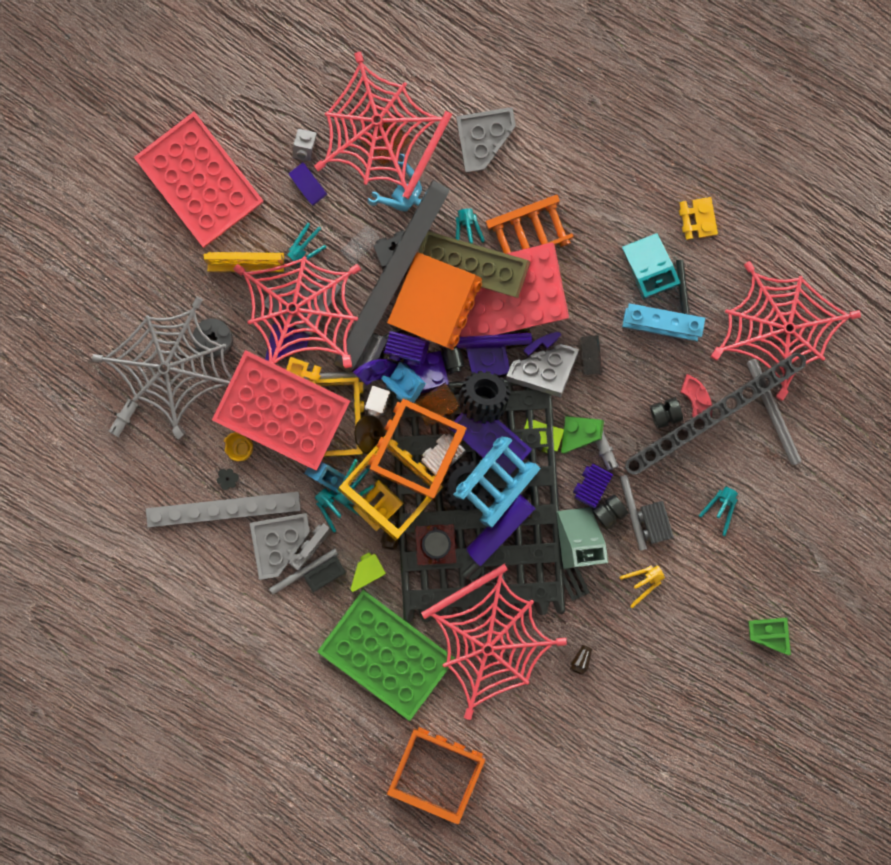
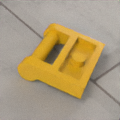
M378 480L375 483L376 486L363 499L370 503L382 492L384 496L374 508L388 520L404 503L386 485ZM353 506V509L375 531H378L380 529V527L373 520H371L365 513H363L357 506Z

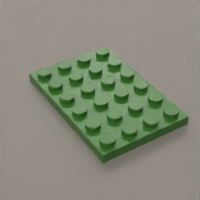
M362 590L317 651L409 721L449 669L448 667H443V664L447 662V652L365 590ZM451 655L450 661L456 659Z

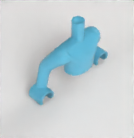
M401 153L399 158L403 162L398 161V165L403 168L405 155ZM407 163L405 171L411 180L415 171ZM418 181L409 200L402 196L405 191L404 187L398 185L391 196L393 199L381 197L377 192H372L371 195L376 200L368 198L367 201L371 206L381 203L399 211L407 212L413 204L416 206L420 204L421 199L418 197L422 191L420 181Z

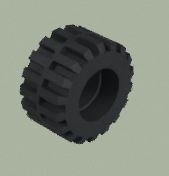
M478 371L477 374L475 372L471 373L463 381L459 394L458 405L459 408H462L461 412L467 414V418L474 419V422L481 421V423L486 424V421L492 423L494 419L499 420L505 412L510 397L508 384L504 383L502 377L498 378L497 374H490L489 371H486V373H483V371ZM478 395L486 396V397H488L489 399L481 398V397L478 396Z
M464 461L452 466L443 479L442 492H444V498L456 509L468 511L477 508L467 497L463 500L453 495L457 491V479L462 475H470L478 465L475 462ZM486 472L483 476L491 483V476ZM478 482V490L475 495L485 503L491 494Z

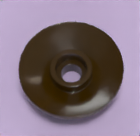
M370 415L359 419L354 431L356 444L361 451L367 454L374 449L380 438L385 436L384 427L379 419Z

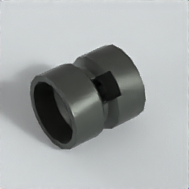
M676 397L665 400L664 404L659 402L650 405L652 418L657 429L668 426L669 422L674 424L683 421V414Z
M614 494L605 500V505L600 504L593 510L595 516L607 530L616 524V519L621 520L629 514L625 506Z

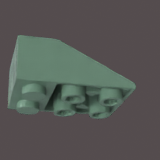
M591 507L556 511L563 568L608 563L606 543Z

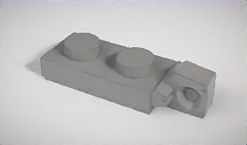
M324 523L322 526L318 525L313 531L314 536L312 539L304 542L300 554L293 555L289 564L295 569L300 570L332 529Z

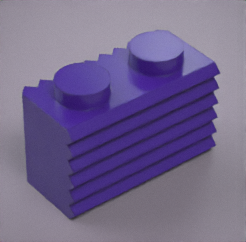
M390 331L384 353L390 355L389 359L400 361L401 358L408 359V364L418 366V363H425L430 341Z
M592 464L591 467L586 466L582 474L585 478L581 484L577 483L573 493L576 494L574 499L595 509L613 474Z

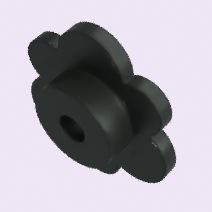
M231 468L227 469V471L221 469L218 472L217 483L220 484L223 490H228L230 487L234 488L236 486L235 482L238 481L239 476L233 473Z

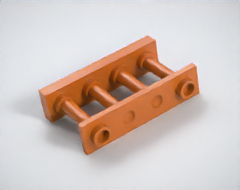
M557 194L487 220L485 223L488 231L493 230V232H496L502 251L505 254L511 253L503 232V225L508 223L514 226L522 250L530 248L520 223L522 221L521 218L527 216L532 220L541 245L554 243L555 246L560 245V247L571 244L570 240H573L574 237L573 234L566 235L556 211L557 205L560 203ZM545 209L549 212L559 237L550 242L546 238L538 217L539 212Z

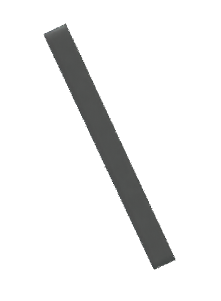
M432 180L360 312L358 320L354 323L347 336V353L351 355L352 367L344 368L341 355H337L333 363L334 365L349 373L354 369L450 191L446 186L435 180Z
M793 353L628 458L625 462L626 471L636 475L803 369L806 365L805 357L800 353ZM795 356L801 360L799 367L792 365V358ZM778 367H782L785 371L784 376L781 378L775 374V370ZM762 377L768 379V386L766 388H761L759 385V380ZM747 387L752 390V396L748 399L743 396V390ZM729 398H733L736 401V406L733 409H729L726 405ZM714 408L720 412V416L717 419H712L710 416V411ZM696 419H701L704 423L703 428L700 430L694 428V421ZM681 429H685L688 433L687 438L684 440H680L677 436L678 431ZM668 439L671 442L669 450L662 449L661 443L663 440ZM648 450L655 452V458L651 461L645 458V453ZM633 460L639 463V468L636 471L629 469V463Z

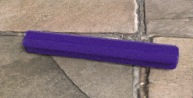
M531 333L460 337L457 348L531 344L532 335Z

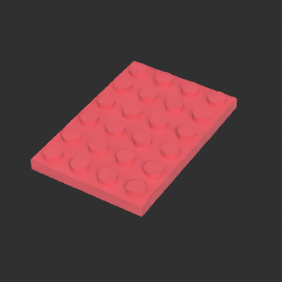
M192 112L134 157L203 248L264 203L195 112Z
M554 243L507 253L530 261L519 297L515 298L481 288L474 298V306L468 313L467 323L461 330L459 337L501 335L569 319Z
M245 350L212 420L317 471L350 400Z

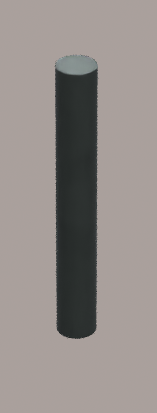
M676 260L677 275L680 280L681 311L683 314L690 315L684 260Z

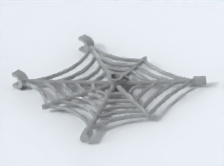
M196 296L192 304L193 308L183 314L168 318H154L146 315L138 328L115 350L105 357L98 354H93L92 362L102 363L104 361L124 378L134 395L133 402L139 399L160 409L173 426L172 432L177 439L186 434L178 423L189 405L204 393L219 387L228 386L230 381L219 377L214 363L213 352L220 350L223 369L229 379H232L224 362V348H226V344L221 345L210 340L202 332L197 322L195 311L197 308L199 309L203 301L198 296ZM189 314L185 323L162 326L152 324L151 320L170 321ZM192 317H194L195 325L200 334L216 347L210 349L195 339L189 325ZM147 322L149 328L129 350L117 359L110 358L125 346ZM153 327L161 329L183 328L181 332L154 331ZM186 329H188L193 342L205 349V351L199 353L189 345L184 336ZM149 332L151 333L152 340L134 360H122ZM156 334L179 336L176 341H163L157 339ZM181 339L195 353L194 355L188 356L182 351L179 346ZM154 342L156 349L151 357L144 362H137ZM159 343L174 344L170 351L161 350ZM176 349H178L180 354H182L186 358L182 359L181 357H179L175 352ZM158 353L161 363H148ZM209 353L216 378L208 376L204 367L203 356ZM163 354H169L166 361L164 360ZM174 355L178 361L170 363ZM200 357L204 375L196 373L193 359ZM190 361L193 372L184 370L185 362ZM111 362L120 363L135 377L141 388L137 394L127 377ZM181 364V369L174 368V366ZM127 365L137 366L147 383L144 387L138 376ZM162 365H166L167 370H164ZM140 366L148 367L152 372L153 377L150 381ZM153 368H157V369H158V372L155 373V371L153 370ZM168 372H177L178 374L170 382ZM161 374H164L165 381L159 378ZM182 374L190 376L176 385L173 392L171 391V386ZM196 377L204 379L186 389L174 407L173 396L181 385ZM155 380L163 383L167 387V391L163 387L154 384ZM208 381L222 383L207 388L195 395L182 409L178 418L176 417V410L180 401L190 390ZM154 386L161 389L168 395L169 402L156 392L148 390V388ZM147 392L163 400L171 408L172 418L161 406L140 396Z

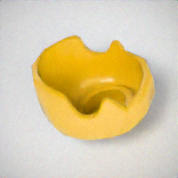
M233 432L224 439V451L231 460L237 462L245 461L253 452L252 440L244 435Z

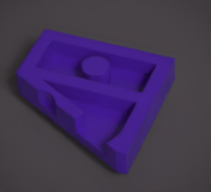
M273 324L272 327L279 341L281 333L278 326ZM288 328L286 334L289 333V332H291L292 330H297V329H295V328ZM271 332L269 343L271 346L273 357L276 349V343L274 336ZM305 332L293 333L284 338L282 346L299 338H308L310 335ZM300 341L289 345L278 353L277 358L293 350L308 347L309 341ZM268 348L265 360L269 361Z

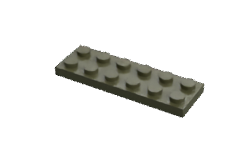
M430 231L427 232L419 249L421 254L481 277V288L515 298L519 297L530 265L529 260Z

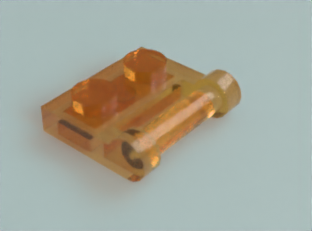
M384 123V125L382 126L383 129H384V131H385L392 123ZM396 124L391 128L393 131L387 136L389 143L398 128ZM378 128L377 137H379V136L381 135L379 128ZM401 129L393 143L392 150L395 156L400 141L405 135ZM368 136L366 139L372 142V139ZM408 136L405 138L400 151L411 141ZM361 140L360 143L370 152V146ZM382 140L376 147H386L384 140ZM374 150V157H391L388 150ZM378 159L383 166H386L391 161Z

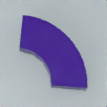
M377 359L361 365L353 373L367 386L372 381L379 380L383 376L391 377L398 364L387 359Z

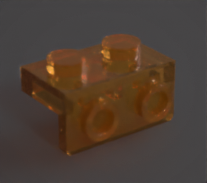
M446 382L414 403L440 416L454 413L459 406L458 400ZM421 415L426 426L438 423Z

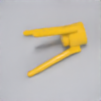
M658 565L654 568L649 566L619 577L620 580L647 573L645 574L646 579L636 584L634 589L648 582L653 584L630 605L631 608L636 606L654 588L662 584L661 581L665 579V576Z

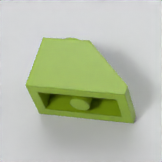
M369 552L360 557L361 561L357 564L351 585L352 593L386 574L376 554L371 555Z

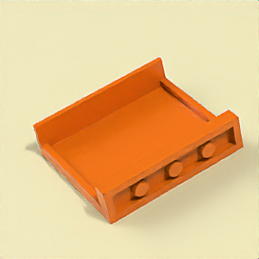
M417 252L387 323L453 350L459 342L461 330L467 323V315L474 306V298L481 289L482 278Z

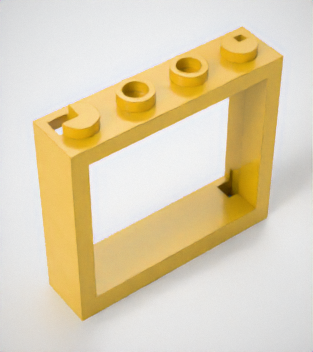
M358 377L319 379L316 384L321 387L353 385L356 426L359 419H361V413L364 412V401H360V393H363V382H359ZM357 446V449L326 451L324 457L363 455V451Z
M391 439L387 450L431 487L435 475L430 476L423 464L414 462L412 460L413 456L408 451H402L398 448V443ZM376 445L341 484L338 491L396 541L432 499L426 497L403 525L397 529L356 493L349 485L365 469L372 455L377 454L379 448ZM442 485L440 486V488H439L437 494H438L439 491L443 488Z

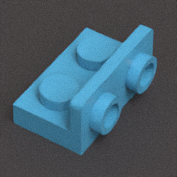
M399 362L391 377L383 376L381 378L386 383V388L397 394L396 398L400 401L405 399L415 403L426 385L403 362Z

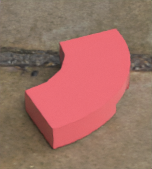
M686 374L680 393L685 395L691 402L693 409L692 417L711 406L712 402L703 384L696 378Z

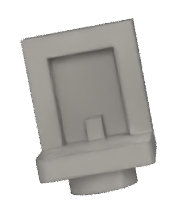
M298 129L293 144V158L311 161L317 132Z

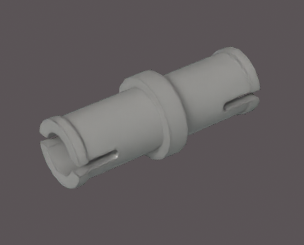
M128 399L121 412L117 413V418L108 432L119 438L126 424L130 423V418L139 405Z
M603 431L602 440L597 441L596 445L599 449V456H602L607 470L610 471L619 467L612 453L613 448L609 446Z

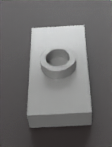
M373 333L355 367L358 368L369 361L377 360L388 339Z

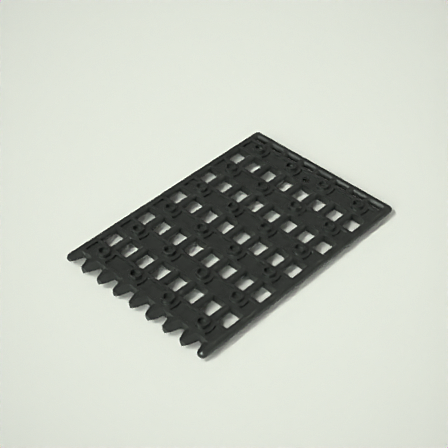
M504 379V383L508 384V389L510 390V397L505 412H507V428L520 439L522 438V441L532 449L528 454L529 462L537 464L536 448L548 447V466H541V469L526 486L531 487V503L536 508L532 512V518L525 519L514 531L515 545L503 546L502 544L481 565V573L478 579L486 575L485 566L516 565L517 584H507L509 589L524 600H534V606L539 615L547 613L550 601H553L556 612L563 614L565 613L562 553L556 511H559L553 439L552 395L532 390L525 386L524 391H513V386L519 385ZM463 381L449 382L448 388L429 392V397H418L414 404L440 416L449 415V420L454 422L457 419V415L462 413V408H459L458 405L459 395L455 394V389H461ZM390 390L391 414L393 420L396 414L393 412V410L397 402L401 403V401L396 398L397 394ZM448 390V395L436 396V391ZM478 395V396H480L481 398L489 399V398L486 397V396ZM405 408L401 418L411 417L412 436L400 437L399 421L393 434V440L398 443L397 447L402 451H408L413 456V461L418 464V462L421 463V455L430 447L432 449L438 445L436 441L443 434H439L438 422L430 419L431 435L420 436L419 417L426 416ZM545 409L547 428H533V410ZM526 410V421L528 418L529 429L515 430L514 411ZM450 429V434L454 437L455 433ZM539 431H546L547 444H540L541 436ZM462 440L460 445L466 452H471V461L479 464L478 453ZM394 456L396 475L430 489L415 473L403 475L402 462ZM458 459L452 466L460 463V460ZM517 467L510 475L512 478L517 475L519 468ZM492 468L488 470L487 473L492 479L490 480L491 484L499 492L501 488L507 487V483ZM469 475L460 476L456 481V488L461 482H464ZM396 483V496L404 503V494H415L417 509L424 501L423 495ZM478 483L472 489L474 494L478 490ZM538 486H550V505H539ZM442 489L435 497L436 512H424L423 510L399 537L403 617L407 623L412 622L415 609H418L422 621H431L432 616L424 619L421 612L467 586V579L462 575V566L466 561L473 560V558L469 555L467 548H465L464 529H475L477 537L483 531V528L487 527L479 521L482 517V512L478 508L468 511L456 508L453 511H443ZM405 504L397 510L398 529L412 514L405 513ZM542 524H552L553 543L542 544ZM533 525L534 544L522 545L521 526ZM433 527H437V530H442L443 532L445 530H456L457 549H450L446 556L439 559V562H435V559L425 555L421 546L422 539L426 535L425 532L432 531ZM418 532L419 551L407 552L406 533ZM555 562L556 582H544L543 563ZM524 564H535L536 583H525ZM458 568L459 587L448 588L447 569ZM439 569L440 589H429L428 570ZM420 570L421 590H410L409 571ZM505 572L503 573V576H502V578L504 579V581H505ZM501 582L500 594L510 604H514L515 607L522 610L526 604L510 595ZM482 585L438 611L439 615H452L454 607L457 608L458 613L472 608L481 602L495 585ZM495 592L485 603L476 608L479 615L494 602ZM499 598L497 606L509 615L510 607ZM529 608L524 613V616L528 614ZM490 610L487 614H485L484 616H482L481 618H482V619L488 618L489 615H490L491 610ZM471 612L460 616V618L463 620L469 619ZM498 612V615L500 617L505 618L500 612Z

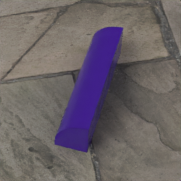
M519 494L494 526H487L467 547L469 555L479 566L483 565L536 508Z

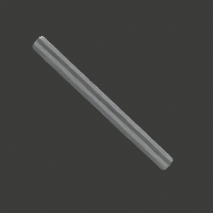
M757 359L747 362L753 378L762 373ZM765 377L759 380L761 388L768 386ZM769 390L762 394L761 398L791 465H797L801 462V458Z

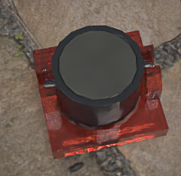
M454 524L415 527L417 565L456 563Z

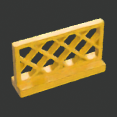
M208 252V254H204V261L208 265V272H235L233 269L237 264L246 270L245 272L284 265L285 254ZM284 268L266 273H284Z

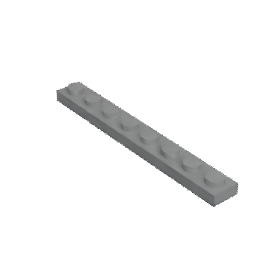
M299 492L146 508L147 527L150 528L301 511Z

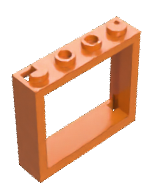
M402 399L401 403L397 402L393 410L396 414L393 420L389 419L385 427L387 433L384 438H380L377 444L379 450L376 455H372L368 465L371 466V472L434 500L467 428L408 400ZM405 408L456 430L430 489L379 467V463Z
M419 727L418 730L414 728L387 795L459 825L484 765L485 758L482 757L483 753L473 749L472 752L464 750L465 746L454 742V745L446 742L447 738L437 734L436 737L429 735L430 731ZM417 737L477 762L456 813L396 788Z

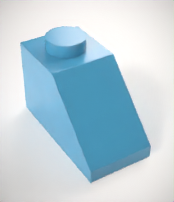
M322 461L317 471L308 467L304 473L338 493L337 490L346 477Z

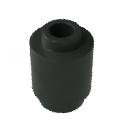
M455 346L451 350L447 347H442V357L446 371L450 370V373L462 371L461 367H464L460 348Z

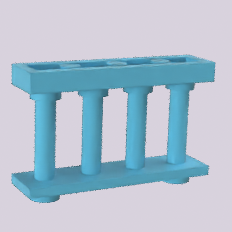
M629 303L628 308L625 309L622 327L697 342L698 337H702L705 318Z
M503 436L493 443L492 449L467 479L457 486V491L453 494L456 498L463 500L467 497L482 512V517L479 521L489 527L494 526L541 469L536 463H524L508 447L513 440ZM502 453L519 468V472L514 478L496 462ZM490 467L507 483V487L503 492H499L483 476ZM478 482L495 498L490 507H487L471 491Z

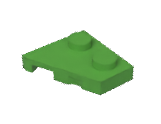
M565 416L561 453L567 454L569 451L602 440L604 420Z
M787 618L748 621L749 638L751 641L786 655H791Z

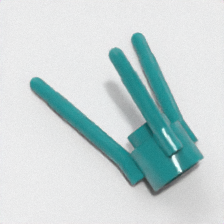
M467 208L458 211L455 239L460 240V226L462 224L463 227L467 228L469 243L473 244L471 225L474 223L480 240L484 243L485 239L478 224L477 216L473 214V209Z
M307 223L294 244L289 248L290 252L287 255L293 261L304 257L307 253L304 248L317 235L321 227H318L299 246V242L310 226V223ZM326 245L306 255V260L324 250Z
M357 459L354 460L343 482L354 471L358 462ZM368 468L351 485L353 490L369 472ZM370 485L358 494L362 497L373 489L374 485ZM337 490L338 494L336 497L343 504L348 506L351 503L353 505L349 499Z
M725 486L723 491L719 490L716 496L698 515L699 518L720 498L719 501L722 503V506L717 514V518L721 517L726 506H730L722 533L723 536H726L735 504L738 501L736 499L738 493Z
M325 488L315 496L316 505L320 508L327 523L335 533L336 529L325 508L329 507L338 518H341V514L332 504L334 502L333 498L358 516L360 515L350 504L348 506L343 504L332 490L329 492Z

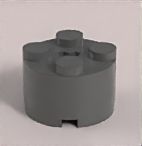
M211 318L202 320L199 323L202 332L208 338L215 334V337L218 339L217 341L214 340V342L221 345L226 344L224 355L231 350L233 336L231 330L224 322ZM197 327L195 328L193 336L200 344L210 349L216 347L200 334ZM193 342L195 348L199 352L205 351V349L199 347L195 342ZM220 350L213 352L214 359L221 357ZM210 353L204 356L210 358Z

